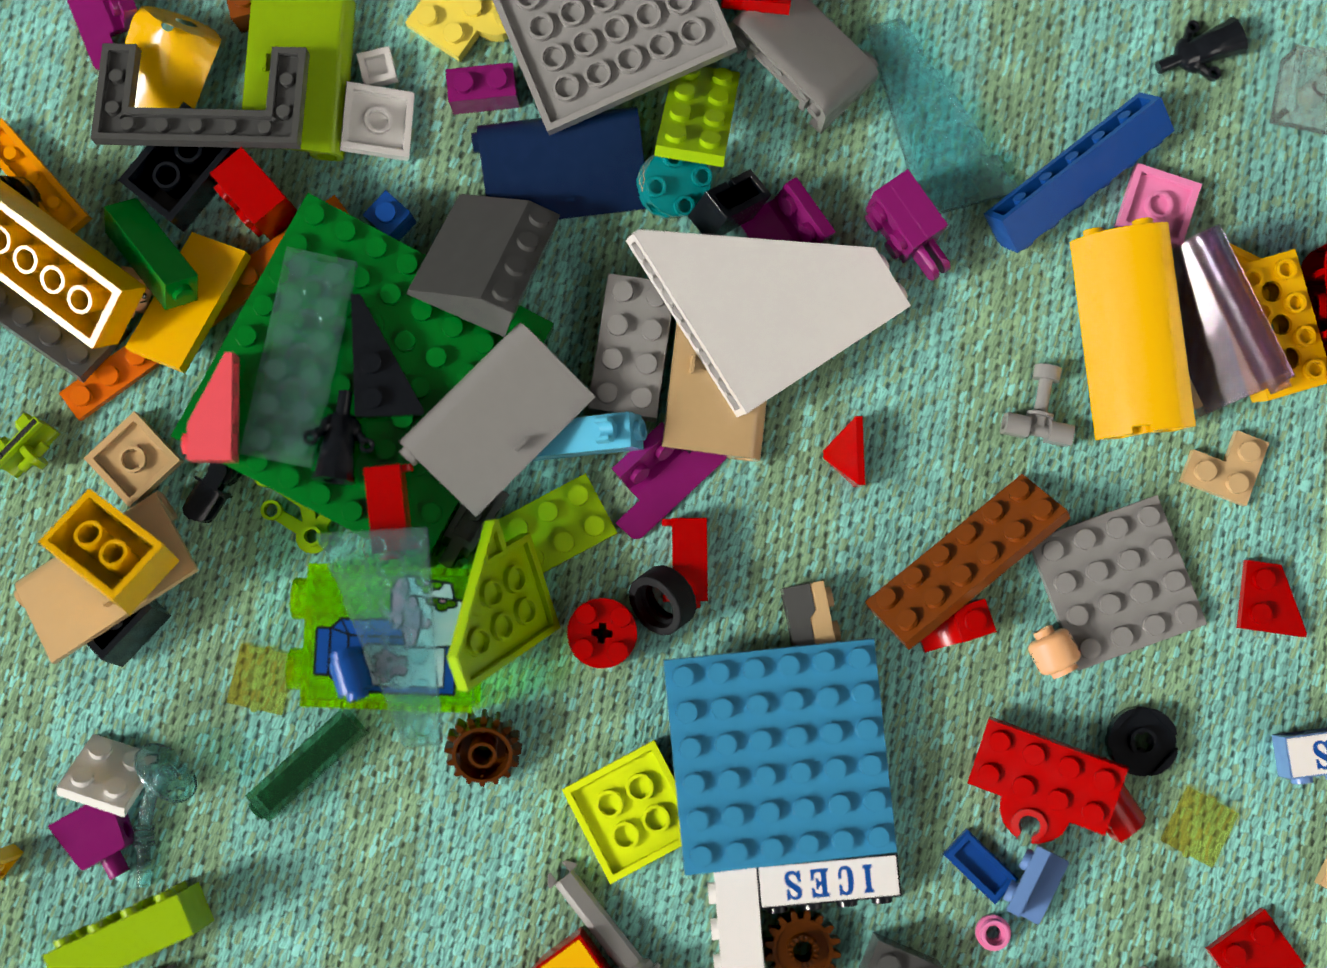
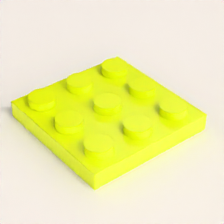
M655 739L562 788L610 884L681 847L675 778Z

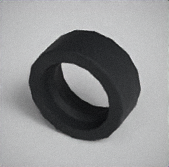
M664 565L653 566L631 584L629 590L630 605L639 621L651 632L659 635H671L694 617L696 597L691 585L675 569ZM652 586L659 589L668 598L673 614L668 613L660 606L655 599Z

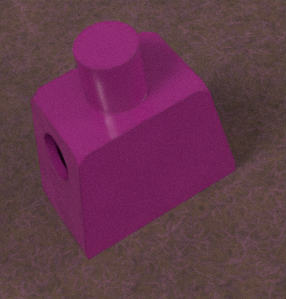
M84 805L48 825L52 834L82 871L101 862L108 878L112 880L130 870L121 853L123 849L137 842L128 813L125 817L89 805Z

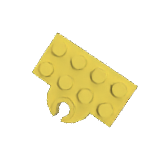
M421 0L405 21L408 28L459 62L464 59L479 36L491 42H505L504 40L508 39L493 0Z

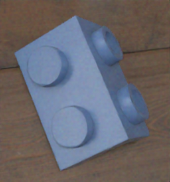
M1039 845L1036 846L1034 851L1027 848L1019 865V868L1023 869L1024 872L1018 883L1013 880L1011 881L1003 897L1005 901L1009 902L1006 911L1017 917L1022 916L1035 924H1040L1069 862Z

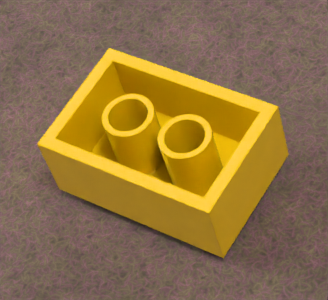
M90 488L38 541L57 559L129 615L133 613L179 562V559L163 543Z

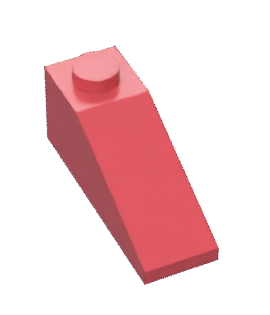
M233 352L224 353L187 423V433L182 434L181 449L182 453L186 454V460L194 463H239L240 357Z

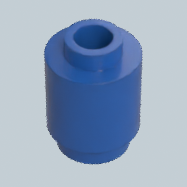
M358 646L345 648L330 654L332 663L329 664V669L338 697H346L348 703L368 697V690L373 688L374 684L364 653L360 654Z

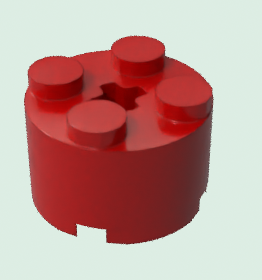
M596 598L580 605L572 614L567 627V640L574 656L582 663L594 668H610L623 662L633 651L638 637L637 623L630 610L622 603L608 598ZM601 623H606V628L612 630V637H607L605 643L599 642V636L593 634L594 629L600 628Z

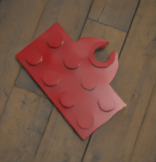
M990 716L967 783L1001 796L999 810L1002 821L1016 838L1019 837L1022 831L1021 818L1025 816L1035 817L1040 823V828L1033 833L1031 844L1052 842L1061 836L1069 823L1105 836L1128 772V766Z

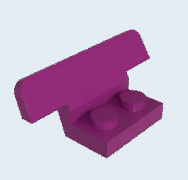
M67 0L92 65L97 70L100 67L102 44L113 43L111 37L129 30L132 18L137 12L134 0Z
M797 177L788 181L776 197L765 203L752 220L741 225L749 238L824 244L836 232Z
M661 422L646 436V440L643 441L644 450L630 451L612 468L621 482L639 500L616 522L617 526L633 539L642 538L710 475L727 456L697 451L688 453L682 449L662 447L664 423Z

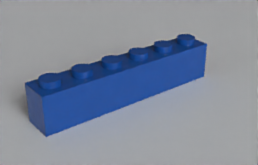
M1139 92L987 210L984 216L998 243L1002 247L1016 253L1027 249L1033 244L1035 239L1047 230L1057 226L1063 217L1072 210L1081 207L1095 192L1108 186L1113 178L1125 169L1135 165L1137 160L1145 153L1158 147L1163 142V139L1175 131L1162 98Z

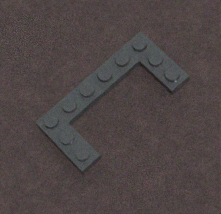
M103 43L90 139L96 145L301 149L310 54L306 47H272L266 110L135 107L141 49L137 44Z

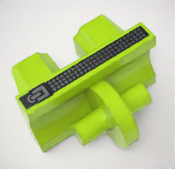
M23 413L15 421V427L19 432L12 439L6 436L0 438V469L7 471L16 478L23 472L26 473L33 465L39 469H44L48 462L42 455L60 435L53 426L28 413Z

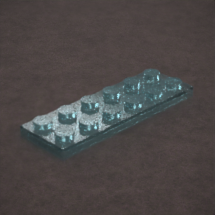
M286 247L240 454L313 469L320 437L316 445L308 446L303 442V435L306 431L319 426L321 420L325 417L358 269L356 261ZM312 436L307 437L309 441L314 439Z

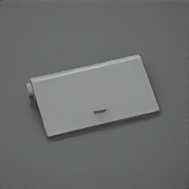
M519 322L399 441L404 446L399 452L413 466L420 462L477 517L596 396L525 325Z

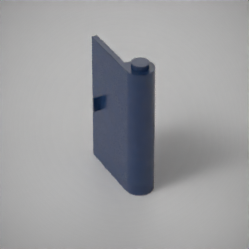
M637 106L606 110L552 135L548 134L542 118L477 125V132L471 133L474 153H480L485 194L488 197L529 200L560 214L559 219L646 209L639 199L640 195L636 185V178L640 167L644 164Z

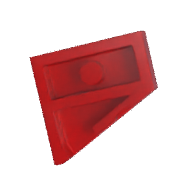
M1262 907L1205 947L1219 968L1305 967V964L1270 915Z

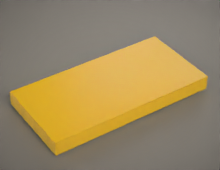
M191 232L180 253L198 274L197 300L165 310L154 296L125 346L126 349L134 354L184 374L251 259V256L244 250Z

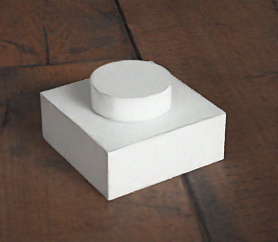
M389 46L356 54L363 84L381 87L399 82Z

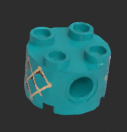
M653 155L640 167L636 178V185L640 195L639 199L651 214L663 219L687 216L703 194L711 189L712 172L705 164Z

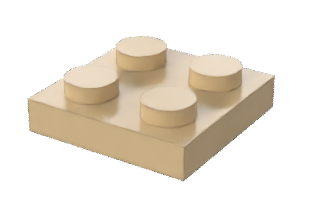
M135 411L84 457L85 461L130 508L145 499L184 462L140 413Z

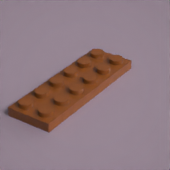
M1021 474L865 601V604L896 638L910 650L1071 519L1068 510L1025 475Z

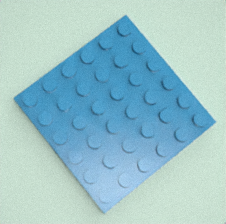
M873 638L663 660L685 876L897 852L875 642Z

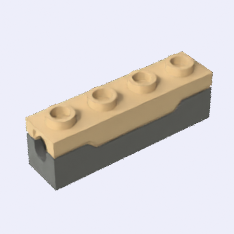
M824 580L780 589L792 646L841 641L838 621H832L829 607H834L832 590L830 586L825 587Z

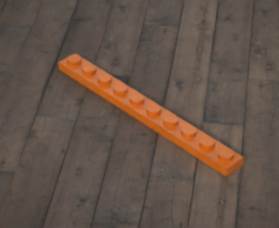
M335 195L325 201L348 213ZM286 230L250 255L251 259L212 327L246 303ZM123 346L109 356L84 383L77 379L59 392V394L79 421H83L161 364L134 354Z

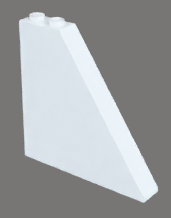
M642 229L633 232L626 240L736 417L749 413L911 306L907 300L906 290L900 283L896 282L889 271L890 266L887 259L878 253L875 247Z

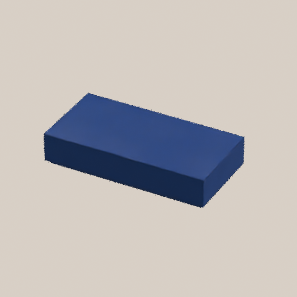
M965 829L943 852V855L994 904L1006 893L1011 881L1016 882L1018 880L968 829Z

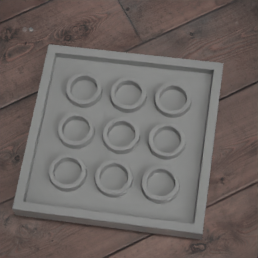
M1158 495L1059 529L1031 550L1059 627L1070 631L1081 652V657L1076 662L1078 665L1076 670L1078 671L1207 625Z

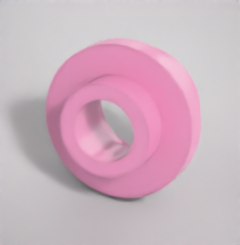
M989 914L977 922L975 936L983 948L990 951H998L1009 943L1011 929L1004 918L999 915ZM991 926H996L999 930L995 938L987 937V930Z

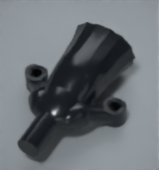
M1234 16L1228 17L1219 25L1195 38L1193 36L1200 30L1199 24L1196 20L1189 21L1185 26L1183 37L1176 43L1174 54L1155 62L1156 71L1162 74L1180 66L1189 73H1199L1210 82L1217 81L1221 76L1219 67L1212 66L1209 68L1206 64L1230 56L1245 54L1248 49V40L1239 20Z
M339 390L336 412L325 416L319 426L306 431L303 435V442L308 446L316 445L318 438L324 436L317 464L311 477L315 481L335 485L355 484V440L360 444L359 449L362 453L370 454L374 450L373 440L361 431L360 422L350 414L353 392ZM312 436L314 439L309 441L307 437ZM368 444L370 448L366 449L364 448V445Z

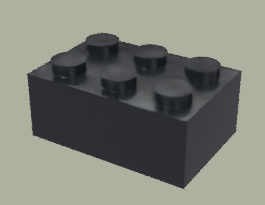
M185 102L179 107L193 109ZM146 146L118 181L177 228L185 232L217 194L213 187L218 183L209 173L239 148Z

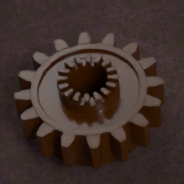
M487 709L482 710L481 717H476L472 711H469L467 722L458 718L456 719L455 729L450 728L448 731L447 740L449 741H446L444 752L449 754L446 763L448 766L454 765V775L456 777L461 775L466 778L467 784L476 782L480 784V787H484L485 783L493 782L496 785L502 776L507 778L511 776V767H518L519 765L518 755L522 751V743L518 742L520 732L519 730L511 731L513 723L511 719L502 723L500 721V712H497L492 718L488 717ZM478 746H486L490 749L489 751L479 750Z
M790 908L789 917L785 918L779 913L777 915L779 924L777 926L768 925L767 928L772 937L763 938V944L771 949L764 953L765 961H774L769 968H836L831 960L832 958H841L840 951L833 947L840 943V938L838 935H829L834 930V926L831 921L822 924L824 919L822 913L818 912L814 917H811L810 910H803L802 914H797L794 908ZM805 940L811 944L807 954L800 956L793 953V947L799 941Z

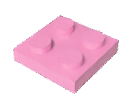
M1137 163L1133 167L1114 228L1132 225L1133 220L1146 217L1153 218L1154 223L1169 222L1172 248L1178 250L1183 246L1202 184Z

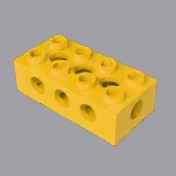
M1296 249L1216 272L1214 279L1251 402L1269 401L1327 384V356ZM1262 288L1267 291L1266 299L1262 295Z

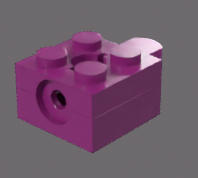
M908 169L874 191L865 209L867 212L865 219L874 232L880 231L887 240L884 245L889 255L895 260L899 258L903 264L913 258L925 276L931 281L940 276L939 272L946 273L951 269L950 262L936 243L948 224Z

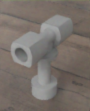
M1035 364L1032 379L1038 380L1039 383L1034 410H1027L1026 415L1011 412L1005 413L1001 422L1000 434L1018 438H1026L1032 435L1042 437L1043 443L1062 447L1072 445L1075 425L1053 421L1054 414L1048 412L1052 384L1060 383L1061 367L1051 364Z

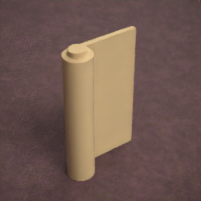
M676 322L662 447L726 455L729 459L759 462L761 459L767 401L749 413L736 417Z
M158 490L123 512V514L163 543L179 559V562L133 613L199 571L173 523L178 518L175 510L166 496ZM56 557L15 583L16 590L14 591V596L17 602L25 608L52 664H57L130 616Z

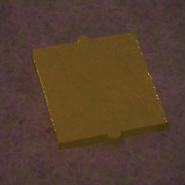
M241 643L226 703L248 707L251 712L261 710L282 715L297 656L273 651L271 646L264 649Z
M1187 786L1160 840L1181 851L1183 857L1188 858L1190 856L1213 868L1239 813L1218 803L1216 797L1211 796L1209 798Z

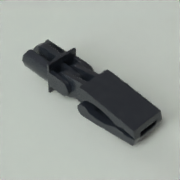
M210 463L204 478L194 477L198 481L182 507L183 514L188 519L211 523L226 500L233 497L225 492L224 488L235 484L243 475L242 473L223 463Z

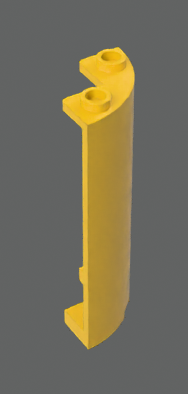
M1146 217L1133 220L1132 225L1108 230H1104L1101 227L1084 230L1082 232L1083 237L1070 241L1095 440L1122 439L1145 433L1174 432L1195 427L1196 421L1169 222L1154 223L1153 218Z

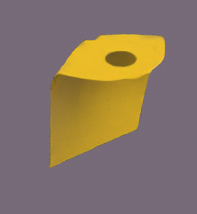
M141 6L132 18L125 44H137L141 49L135 107L179 108L185 102L195 109L221 43L218 33L209 26L188 16L152 6ZM176 19H183L192 22L197 27L182 24L178 22ZM166 23L174 28L171 31H165L161 24Z

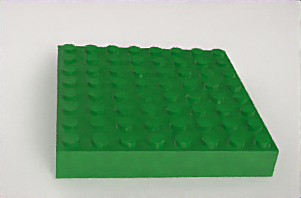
M307 193L172 432L171 437L181 442L182 434L187 433V423L224 353H235L240 357L239 463L223 464L371 541L363 468L411 464L399 452L404 447L399 441L424 416L357 418L362 427L361 431L373 440L374 450L370 454L362 453L359 449L360 444L355 440V484L335 485L315 481L311 478L317 464L324 436L318 438L316 445L308 446L303 442L304 433L319 426L321 420L328 414L336 412L339 390L353 392L350 414L355 417L351 294H360L425 410V415L504 337L408 295L407 291L426 255ZM520 305L507 334L520 322L546 345L554 330V323ZM312 436L307 437L309 441L314 439ZM365 444L364 448L369 449L370 446ZM418 462L413 466L414 471L406 472L413 542H421L422 549L404 552L405 559L422 568H426L461 502Z

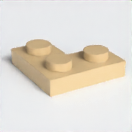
M1237 430L1233 432L1223 460L1195 449L1190 450L1179 482L1240 506H1247L1269 442Z

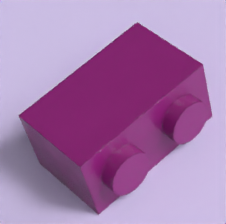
M513 62L445 69L448 102L454 115L520 108L517 76Z

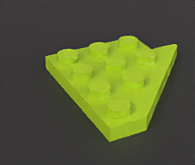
M498 518L488 519L484 522L447 656L458 691H470L561 628L531 534L520 533L506 542Z

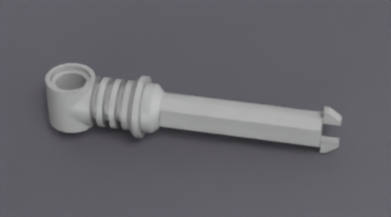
M566 860L562 862L569 870V873L559 882L556 881L551 873L547 875L548 887L552 888L555 885L618 968H660L661 965L658 961L653 963L650 958H642L574 871V868L578 866L576 863Z

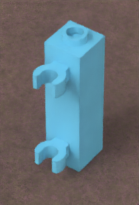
M632 412L577 417L532 461L644 450L643 441L646 440L647 436L646 425L642 420V415Z

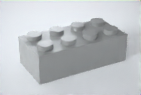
M608 273L590 390L596 397L588 404L589 413L604 415L632 412L642 415L643 421L657 423L672 314L650 279Z

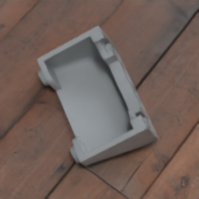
M791 0L789 15L743 11L729 24V29L737 45V53L739 54L742 50H747L746 56L750 60L755 57L800 101L798 107L802 111L807 108V111L813 117L809 124L819 134L823 133L878 78L877 60L870 53H863L810 0Z

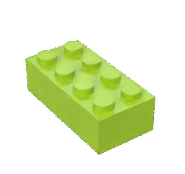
M185 880L155 896L152 895L138 901L124 910H118L105 916L91 925H85L68 933V935L53 942L55 949L42 956L47 968H122L196 934L215 921L200 883L197 882L188 886Z

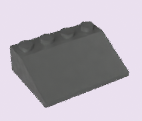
M459 194L413 279L407 294L505 337L551 241L560 214L529 200Z

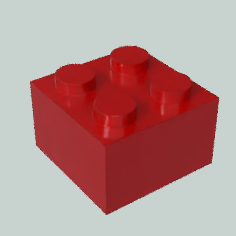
M242 147L209 173L218 183L213 187L214 190L236 211L235 214L258 238L264 234L270 241L289 227L298 211Z

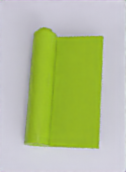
M251 0L242 110H266L272 47H306L310 54L301 149L286 150L310 152L312 158L320 161L341 162L344 160L345 152L340 151L345 88L347 81L350 82L356 16V2L354 0Z

